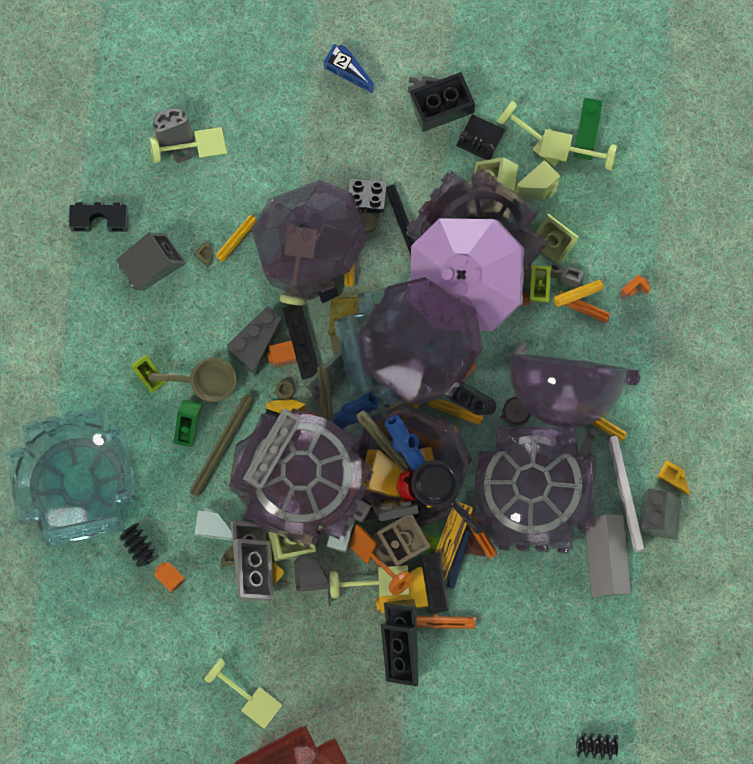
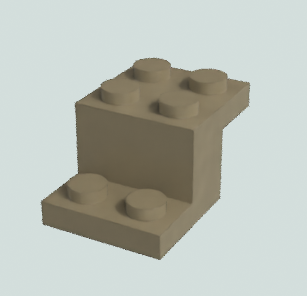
M413 515L404 516L371 536L377 542L373 553L387 567H397L431 547ZM371 558L375 568L378 571V567L380 566Z

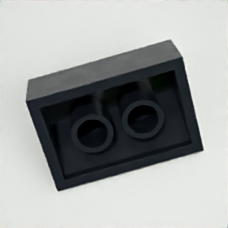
M462 72L409 91L417 120L423 132L475 113V102Z

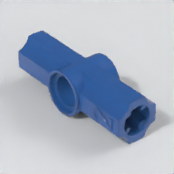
M369 392L359 399L343 405L340 411L333 414L335 433L348 425L359 422L356 416L361 411H365L368 414L376 409L379 402L377 397Z
M393 415L384 423L393 438V448L396 452H401L410 468L416 471L421 464L426 462L418 448V437L415 434L409 433L399 415Z

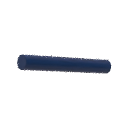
M464 530L447 587L453 589L455 587L471 532Z

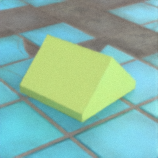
M548 214L529 243L553 262L560 264L576 245L579 236Z

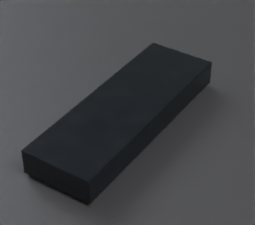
M440 552L420 555L430 614L449 611Z

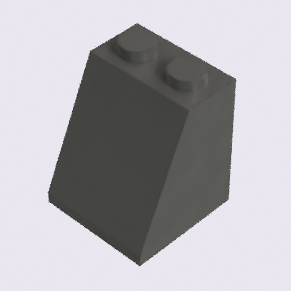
M148 232L116 259L119 269L122 273L126 274L130 286L135 290H146L186 264L166 234Z
M648 489L642 496L639 520L640 533L677 539L681 500L668 491Z

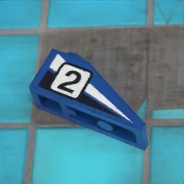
M334 44L323 62L324 69L373 93L374 83L349 49L343 45L338 46Z

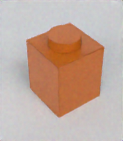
M292 341L269 346L270 352H267L269 364L273 363L274 368L297 363Z
M168 561L165 564L162 562L155 569L156 573L154 576L171 593L186 580Z

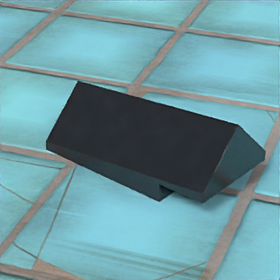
M415 600L385 602L386 622L380 625L386 682L416 687L419 684Z

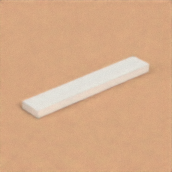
M612 436L608 440V445L634 552H640L644 550V545L617 436Z

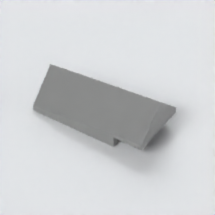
M601 515L584 519L592 598L631 594L623 516Z
M231 521L238 598L243 602L273 600L271 541H267L266 525L263 523Z

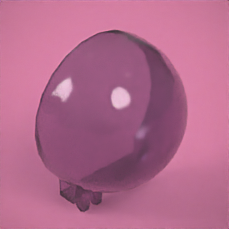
M511 354L509 375L517 399L533 417L555 427L576 428L599 420L616 405L626 384L637 385L640 381L639 370L546 356Z

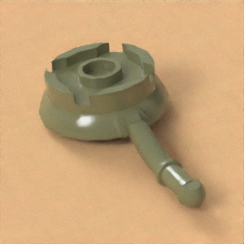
M216 357L206 358L199 362L190 376L169 373H150L148 375V379L152 382H190L195 394L208 402H218L229 397L235 389L237 381L231 364L224 359Z

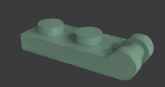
M343 349L324 365L328 366L330 388L352 368L349 355ZM318 372L304 382V386L312 391L311 394L315 399L320 398L319 387L316 386L319 383Z

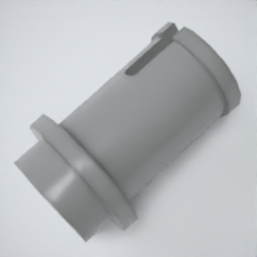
M519 342L513 352L507 355L506 361L511 366L516 367V365L520 364V360L529 350V347H526L527 345L523 342Z

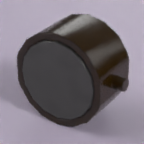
M512 397L504 404L500 419H503L511 427H522L529 421L532 409H534L533 405L530 406L529 402L522 397Z

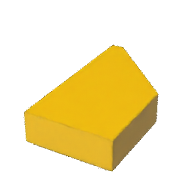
M293 399L268 401L266 403L267 409L281 413L283 409H287L298 416L306 410L305 403Z
M666 460L657 478L689 495L690 490L688 489L684 470Z

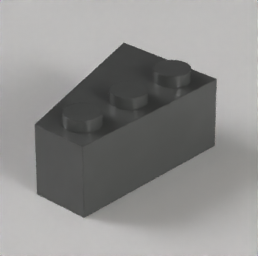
M267 306L227 344L229 352L254 376L257 375L258 369L269 350V346L273 344L283 325L281 318Z

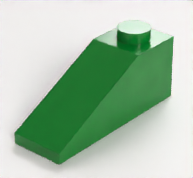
M584 98L575 148L594 151L603 101ZM574 152L573 157L592 160L591 155Z

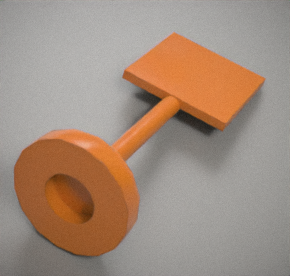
M356 524L349 546L366 564H369L372 558L392 578L389 584V591L392 595L397 596L403 593L410 586L413 575L407 571L395 575L373 553L377 542L359 524Z

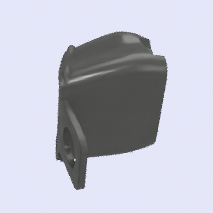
M171 107L157 113L153 121V128L162 147L193 142L194 136L191 123L184 111ZM191 148L170 150L177 163L193 157ZM181 150L188 151L185 157L177 156Z
M299 555L294 561L296 591L327 589L330 607V585L327 574L319 560L310 556Z

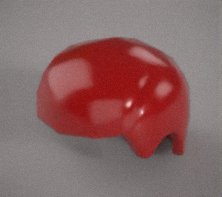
M406 469L397 478L396 490L401 497L416 501L417 497L412 489V478L415 471Z

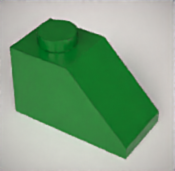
M188 400L182 401L177 412L173 443L188 447L193 446L200 419L201 403Z

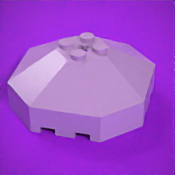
M438 219L411 246L410 302L421 314H430L425 318L436 330L495 331L523 304L524 247L495 219ZM458 270L466 271L465 280L462 278L457 279Z

